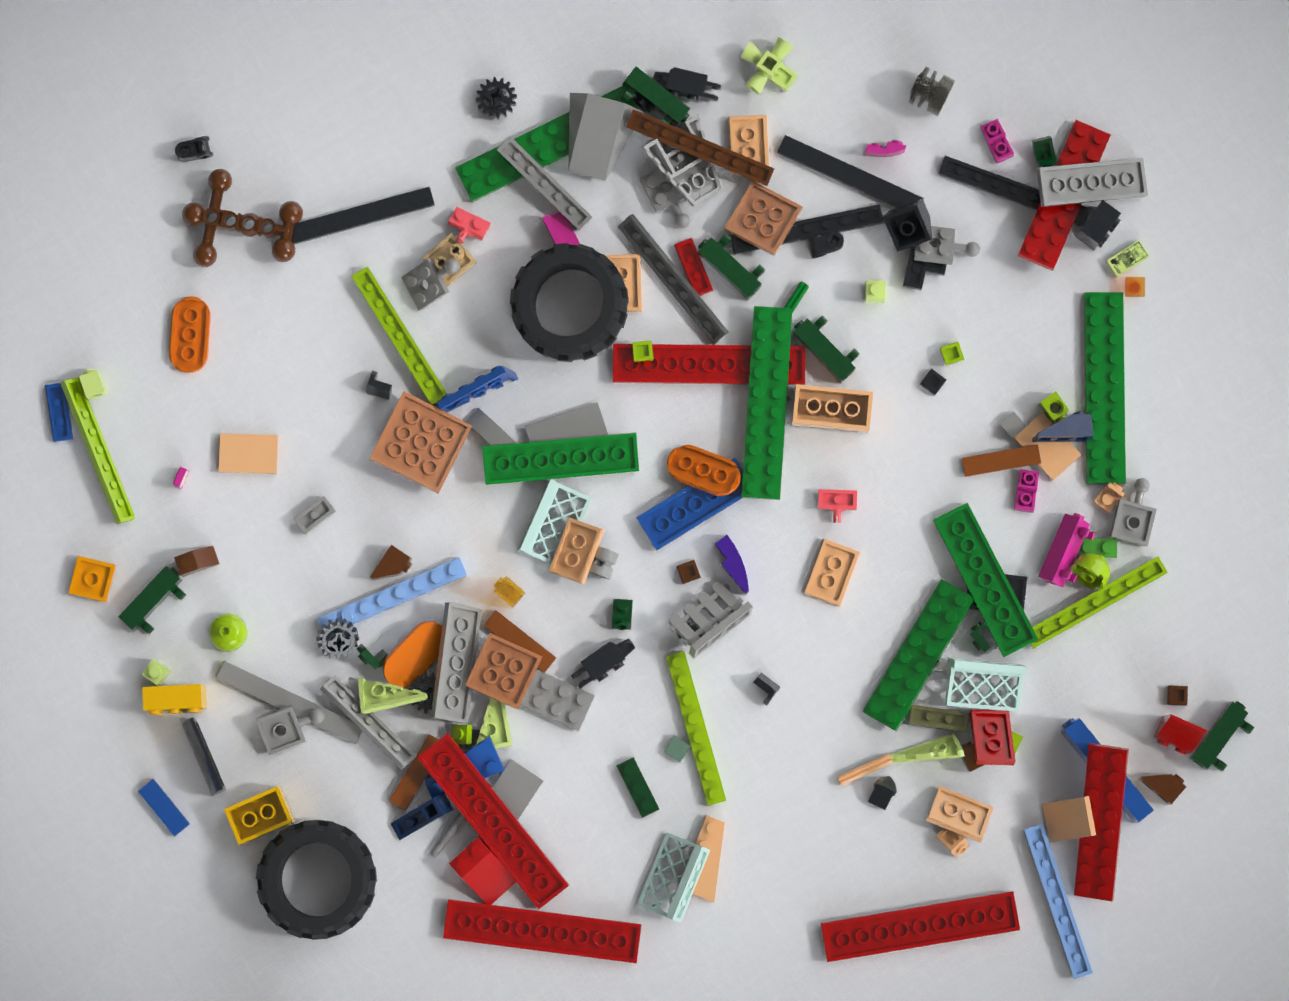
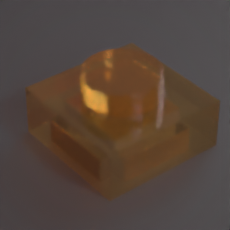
M1125 277V297H1145V277Z

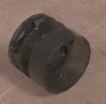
M926 66L918 75L911 89L908 103L913 105L918 97L920 101L917 107L920 108L926 101L928 102L927 112L938 117L955 80L943 75L938 82L935 80L937 71L934 70L930 78L927 76L930 68Z

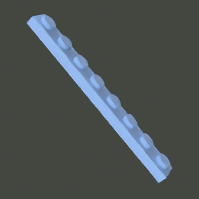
M459 557L317 619L322 630V624L328 625V620L335 622L336 618L339 619V622H342L345 618L347 624L349 622L356 624L467 576Z
M1043 824L1024 829L1023 831L1073 979L1092 974L1093 972Z

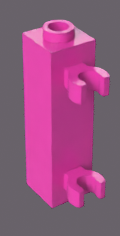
M1065 513L1038 575L1039 578L1062 588L1066 580L1075 582L1077 575L1070 572V567L1076 559L1084 538L1093 540L1095 533L1088 529L1090 524L1084 521V516L1077 513L1073 515Z

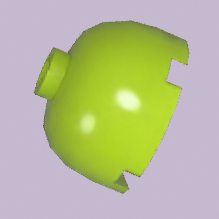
M1085 553L1070 567L1072 574L1075 571L1078 575L1076 579L1092 590H1095L1096 587L1102 590L1110 578V567L1106 562V558L1101 554Z
M230 613L221 614L214 618L208 631L209 639L213 646L225 652L239 649L246 642L248 635L245 622L237 615Z

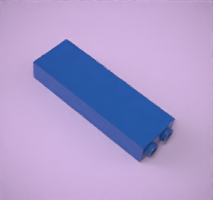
M1070 718L1062 725L1063 729L1060 732L1087 764L1089 744H1100V742L1080 718L1075 720ZM1126 776L1123 810L1134 823H1139L1153 812L1154 809Z

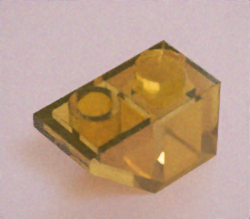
M507 576L504 579L500 577L494 585L496 588L494 590L495 594L512 608L526 594Z

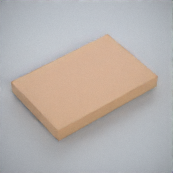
M767 115L729 116L730 150L769 166Z
M640 254L605 255L614 263L623 277L629 299L627 312H642Z
M1042 412L1013 439L1021 447L1038 444L1041 464L1037 465L1053 481L1081 454L1070 442H1032V438L1037 433L1054 425Z
M220 433L218 472L277 474L278 435Z
M568 518L548 572L584 584L605 530Z
M823 539L804 593L840 607L860 552Z
M939 786L926 821L981 843L993 807Z
M1089 796L1042 804L1049 842L1096 835Z

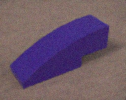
M726 534L715 543V547L726 559L721 566L746 595L749 593L745 566L737 548Z

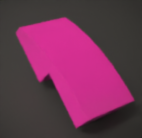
M998 119L980 126L996 164L1014 156V152L1006 139V134Z
M898 140L888 141L886 148H882V145L877 143L867 144L865 156L891 157L900 155L905 152L906 145H902L903 142Z
M1020 469L1014 510L1034 512L1039 472Z

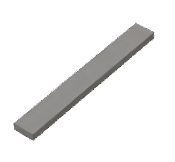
M226 661L223 662L216 679L280 709L292 705L296 716L299 718L309 716L313 709H321L325 714L324 721L314 725L354 744L357 743L362 733V730L353 721Z

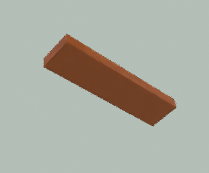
M1038 444L963 457L962 463L965 477L1041 464Z
M497 610L494 611L484 624L485 627L498 637L542 656L538 668L544 673L555 661L556 657Z
M429 734L416 756L418 757L439 739ZM417 757L411 763L389 799L390 802L405 811L429 774Z

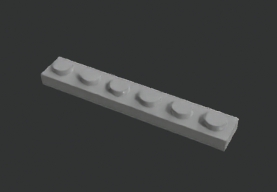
M511 136L497 149L578 230L592 218Z
M333 676L322 685L320 690L401 770L415 760L417 756L373 712L367 714L361 712L360 699L336 676Z

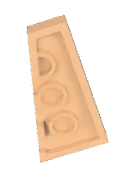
M706 815L695 844L709 849L710 852L693 894L714 902L725 822Z

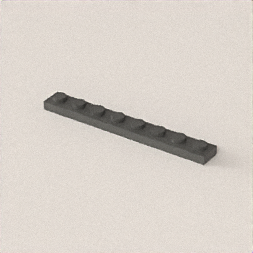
M634 214L629 215L618 226L620 231L713 345L718 343L729 331Z

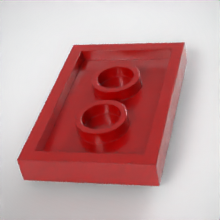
M971 710L969 714L976 764L1014 766L1016 760L1009 711Z

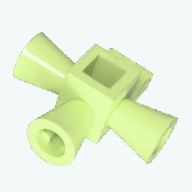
M778 37L772 52L767 50L763 55L750 42L740 58L756 64L757 73L745 85L760 95L767 79H769L787 92L798 75L784 66L782 59L793 50V47L787 41Z

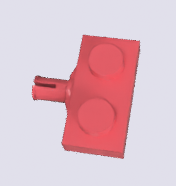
M456 206L447 225L456 228L460 232L456 241H460V244H462L466 236L475 237L482 241L491 223Z
M819 489L818 509L833 511V523H836V521L841 523L842 511L857 510V490Z

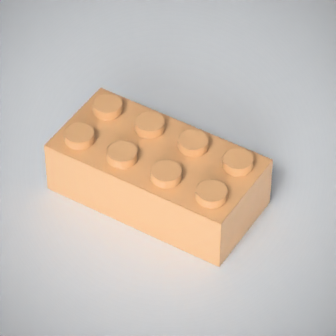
M796 384L792 425L868 433L870 430L873 392Z

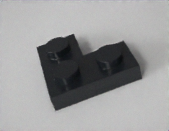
M911 248L903 287L922 290L925 272L944 276L947 264L914 260L915 249Z

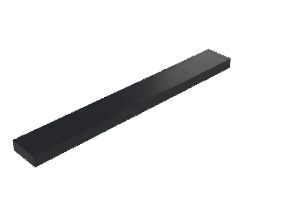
M787 135L784 136L777 151L778 154L896 208L920 199L924 200L921 196Z
M946 155L938 173L941 176L1035 210L1038 209L1041 202L1039 189ZM1080 206L1073 224L1083 226L1088 207Z
M430 186L294 224L291 241L295 245L435 206Z
M878 204L796 221L782 245L807 240L831 232L841 233L884 224L881 206ZM730 235L734 255L760 250V248L737 236Z

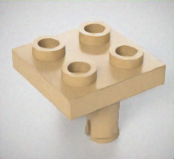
M452 233L423 257L424 261L432 258L438 270L444 268L446 261L449 259H456L459 262L460 269L457 273L447 274L443 277L447 287L477 263L464 246L456 241V237Z

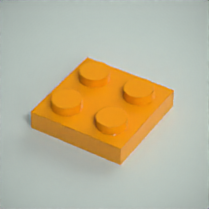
M78 556L68 593L107 603L117 565Z

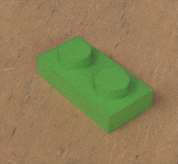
M1084 538L1077 558L1085 553L1101 554L1105 558H1117V539L1093 538V540Z

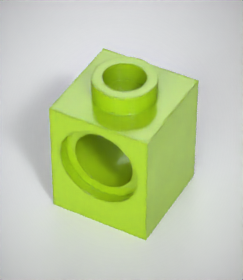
M1056 391L1038 404L1051 422L1056 420L1058 423L1067 417L1065 413L1069 409ZM1050 405H1058L1060 408L1059 413H1052Z

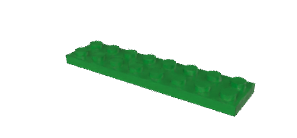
M636 432L482 446L485 485L639 471Z
M963 504L933 519L1003 658L1038 641L969 504Z
M942 579L940 580L862 711L863 713L897 732L972 606L974 598Z

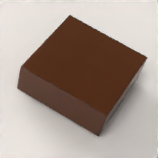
M695 560L676 566L682 584L701 578Z
M1168 685L1167 705L1187 706L1188 686Z

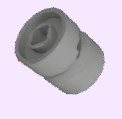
M599 546L589 573L610 580L613 572L611 566L616 564L619 554Z

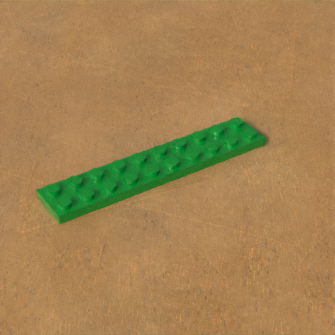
M623 85L601 97L625 103L621 97L628 88ZM631 97L626 104L638 109L633 97ZM569 112L514 138L542 168L569 156ZM500 146L455 167L472 202L524 178L497 151Z
M1085 292V414H1091L1094 435L1086 442V484H1108L1109 482L1111 484L1113 482L1125 484L1123 292Z
M754 306L741 498L780 500L793 308Z

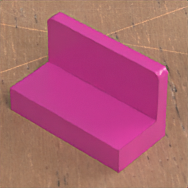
M560 212L552 216L548 214L542 217L554 244H580L569 221Z

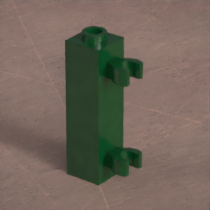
M637 66L622 83V85L628 88L621 97L625 103L635 94L643 98L648 105L664 116L662 121L667 124L671 122L677 126L680 122H685L690 116L687 113L690 108Z
M727 234L718 242L712 237L709 240H703L698 246L699 256L749 300L761 288L762 283L757 279L765 272V269L759 264L752 273L747 271L724 249L732 239Z
M823 315L814 324L808 318L805 321L800 320L793 327L795 329L793 335L842 383L855 371L856 367L852 362L860 353L854 348L845 357L819 331L828 321Z
M165 566L118 617L131 630L136 631L140 626L147 634H150L155 628L146 619L171 592L180 600L186 596L178 587L182 581L179 577V571L173 566L171 569Z
M1233 701L1229 702L1189 759L1204 770H1208L1212 764L1219 771H1224L1227 764L1218 759L1217 756L1238 727L1247 734H1250L1255 728L1244 720L1248 714L1245 711L1246 707L1238 701L1235 703Z

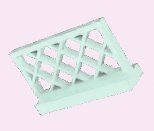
M549 479L518 551L551 564L552 559L549 552L556 550L557 547L548 550L544 540L554 536L558 545L557 535L564 531L556 533L552 522L562 518L564 526H566L564 517L575 514L576 519L582 522L592 498ZM558 488L566 491L568 499L558 502L556 497ZM580 497L585 499L586 502L583 508L576 510L572 499ZM570 501L573 512L563 515L559 504ZM557 506L561 516L551 520L548 511L550 508ZM549 523L553 534L543 538L540 531L541 527ZM542 541L545 552L540 554L532 552L534 544Z
M948 658L949 673L944 705L1019 712L1023 675L1027 673L1026 666L1012 663ZM955 671L961 672L965 677L958 684L954 681ZM979 673L983 679L974 685L970 678L974 674ZM993 675H997L1001 681L993 687L988 680ZM1011 677H1017V683L1011 689L1006 681ZM968 681L972 689L964 694L960 686ZM986 682L991 690L982 696L978 688ZM1004 684L1008 692L1000 697L996 690ZM958 690L962 697L957 702L951 701L952 693ZM975 691L980 699L975 703H971L967 697ZM994 693L998 701L993 705H989L985 699ZM1010 695L1014 698L1013 707H1009L1004 703V700Z
M666 832L637 905L681 923L710 850ZM670 838L675 839L677 848L671 851L668 848ZM688 846L694 847L692 854L685 858L683 849ZM679 851L682 860L673 863L671 854ZM667 857L670 866L662 869L660 865L661 860ZM684 864L685 871L678 876L675 867ZM672 869L674 878L666 882L663 873ZM660 875L662 884L654 887V877ZM676 882L678 888L676 892L670 894L668 885ZM664 887L667 896L658 899L656 891ZM652 893L655 902L649 905L645 904L644 901L647 895ZM669 900L670 907L666 913L662 910L660 903Z

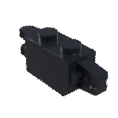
M674 67L670 69L669 73L655 72L653 80L676 98L683 96L692 102L702 101L703 99L718 101V96L705 93V88L720 90L721 85L707 81L708 75Z
M629 638L618 644L608 642L582 660L581 664L583 667L571 676L574 679L583 672H588L590 677L579 683L578 687L580 689L591 681L598 680L601 682L609 676L607 672L612 669L617 671L625 665L623 663L626 660L625 657L635 649V646Z

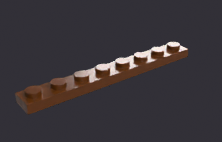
M634 109L626 125L631 130L650 138L658 139L662 143L765 186H768L775 169Z

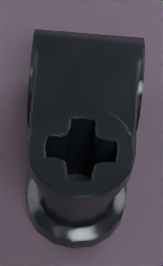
M202 136L178 143L175 147L177 158L181 162H189L212 157L213 152L210 151L208 142L210 140L209 136ZM187 148L189 153L186 156H181L179 154L181 149Z
M831 232L807 239L806 242L811 259L840 250L844 244L843 235L839 232ZM833 237H836L837 240L840 239L837 246L834 243H830Z

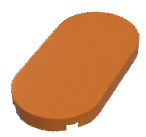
M190 296L181 299L172 311L169 357L174 367L184 373L199 371L204 367L208 359L211 312L208 305L197 297Z
M682 445V447L675 448L667 459L668 471L672 478L715 496H726L734 492L739 486L741 475L736 464L732 460L693 445Z
M425 621L416 625L385 658L383 663L384 678L390 684L403 688L412 685V681L416 682L418 680L416 676H421L438 659L442 626L435 621Z

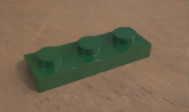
M634 757L617 765L641 817L643 818L659 810Z

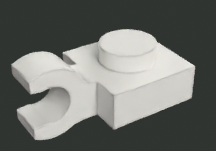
M940 658V665L935 667L933 671H945V676L948 677L949 666L947 662ZM955 671L954 681L956 679L961 681L965 678L961 672Z

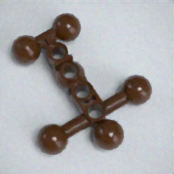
M216 169L208 177V184L212 189L208 209L205 210L199 203H189L182 211L183 221L187 225L199 226L203 222L206 223L202 244L198 245L193 252V259L198 266L209 267L217 259V252L213 247L216 229L241 232L247 237L264 235L267 238H273L277 235L280 236V239L276 240L272 245L271 253L273 257L279 262H287L295 255V246L291 239L294 224H297L303 216L301 205L295 201H287L281 205L279 217L283 225L276 224L270 218L263 219L254 213H246L244 215L238 213L236 215L232 211L221 210L223 193L232 184L231 174L227 170ZM211 214L217 215L214 222L208 221ZM230 217H235V223L228 226L227 220ZM250 220L254 221V226L251 229H246V223ZM267 224H272V231L264 232V227Z

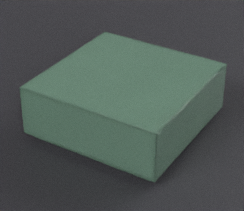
M674 736L664 752L681 762L691 746L677 736Z

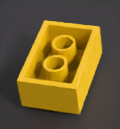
M205 685L142 687L143 711H147L149 715H163V711H168V714H183L182 710H187L188 713H202V709H207Z
M276 786L224 809L238 845L248 843L295 822L280 786Z

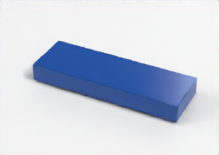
M61 384L45 385L53 442L73 440L68 401Z
M152 779L138 791L174 836H177L190 825L155 779Z

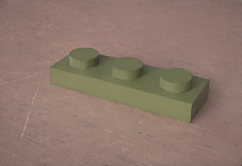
M912 705L909 725L966 733L969 713Z

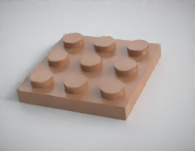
M752 180L725 225L724 230L775 256L801 213L803 206Z
M489 633L465 686L519 710L542 660V656Z

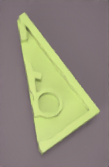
M358 678L360 707L363 714L428 699V695L420 690L413 689L412 691L397 685L382 684L379 681L371 682L366 681L364 678Z
M490 698L477 744L490 734L496 749L510 747L512 742L505 704Z
M954 733L890 754L892 763L965 756Z

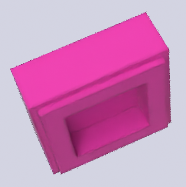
M179 467L173 485L182 489L189 471Z

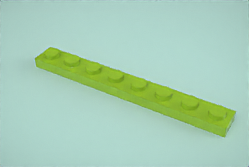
M368 266L352 275L351 277L431 405L441 401L442 397L447 395L445 389Z
M80 378L64 380L60 384L116 524L132 521L135 519V515L90 402L85 396Z
M1159 556L1109 583L1102 590L1095 591L1033 626L1032 628L1038 641L1030 644L1032 648L1038 647L1167 574L1168 572Z
M685 651L668 655L666 659L707 805L727 801Z

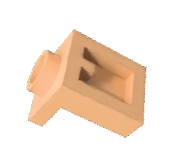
M1109 482L1093 503L1109 514L1118 503V499L1123 497V488L1115 482L1113 484Z
M945 828L936 835L954 857L963 854L969 845L963 835Z

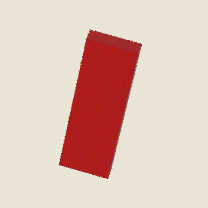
M689 238L674 244L690 285L699 296L712 292V285L693 239Z

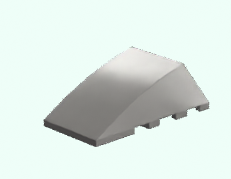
M570 93L568 171L606 181L626 142L634 131L626 127L632 110L644 112L626 103L588 93Z
M699 114L675 126L698 137L705 138L704 130H701L699 125ZM653 139L641 147L692 207L721 190L717 172L712 163L662 143L658 139Z

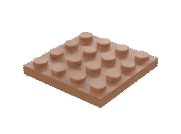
M403 391L369 460L439 494L472 425Z

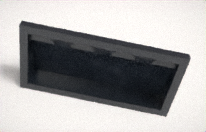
M192 717L186 720L182 727L211 795L215 796L226 791L197 719Z

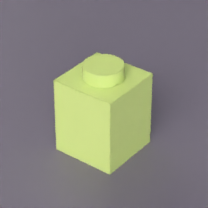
M866 280L865 303L885 302L886 281Z
M89 369L79 376L88 400L107 394L101 373L98 370Z
M152 659L141 675L155 685L161 686L171 673V670L159 661Z

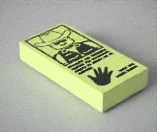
M1138 240L1108 259L1106 263L1114 275L1118 277L1148 258L1149 255Z

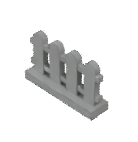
M714 582L711 588L714 594L709 596L705 592L700 593L697 598L699 603L697 607L687 603L683 608L684 617L681 618L677 614H672L669 618V624L671 625L669 629L672 632L676 631L684 639L683 644L685 646H691L689 654L693 659L751 615L753 606L748 601L742 605L743 600L741 598L737 599L729 591L730 586L728 584L723 585L721 582ZM719 598L727 608L723 610L714 600ZM705 609L712 619L709 621L700 612L701 610ZM688 620H691L698 628L696 632L686 623Z

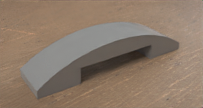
M479 408L465 421L472 425L471 428L490 445L516 443Z

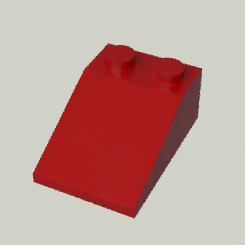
M1169 714L1162 716L1154 738L1158 739V744L1168 747V744L1176 747V752L1185 755L1186 752L1192 753L1207 730Z
M479 837L449 863L475 893L489 905H492L516 883L515 879L495 854Z

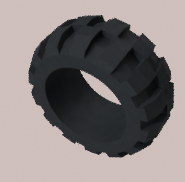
M554 244L552 248L545 251L541 249L532 255V259L525 266H521L515 276L516 282L510 294L511 316L516 329L525 342L543 356L561 362H573L574 360L581 359L585 361L598 356L597 353L603 349H608L617 340L616 337L621 328H624L628 316L627 305L629 303L628 291L623 277L614 263L604 254L583 244ZM565 270H580L589 273L599 281L603 291V308L597 321L586 331L573 336H560L545 330L541 326L536 313V300L542 285L551 276Z
M307 820L290 825L280 831L273 840H270L262 852L263 856L257 865L255 878L258 885L257 895L270 920L276 926L287 931L288 934L312 940L328 939L340 935L353 928L363 918L372 904L377 882L376 867L373 863L372 854L366 843L346 826L325 820ZM314 842L324 843L338 850L346 859L351 871V888L346 900L337 910L326 916H311L297 910L287 899L282 885V874L289 857L300 847Z

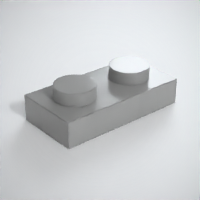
M323 496L293 520L306 535L336 511L325 496Z

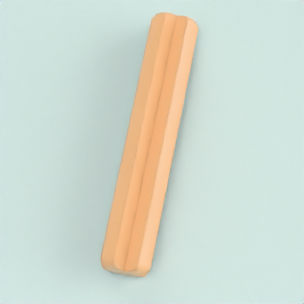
M886 754L839 775L837 779L840 785H845L891 764L892 759L889 754Z

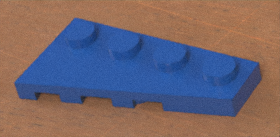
M496 366L491 369L490 373L475 378V381L471 384L462 385L458 388L457 392L443 396L442 400L437 402L441 410L449 412L469 403V398L482 397L486 395V390L499 389L504 386L503 382L509 379L514 382L518 380V377L514 371L505 366Z
M490 734L483 741L470 747V750L465 752L484 778L504 771L503 764ZM431 775L425 778V784L432 798L445 793Z

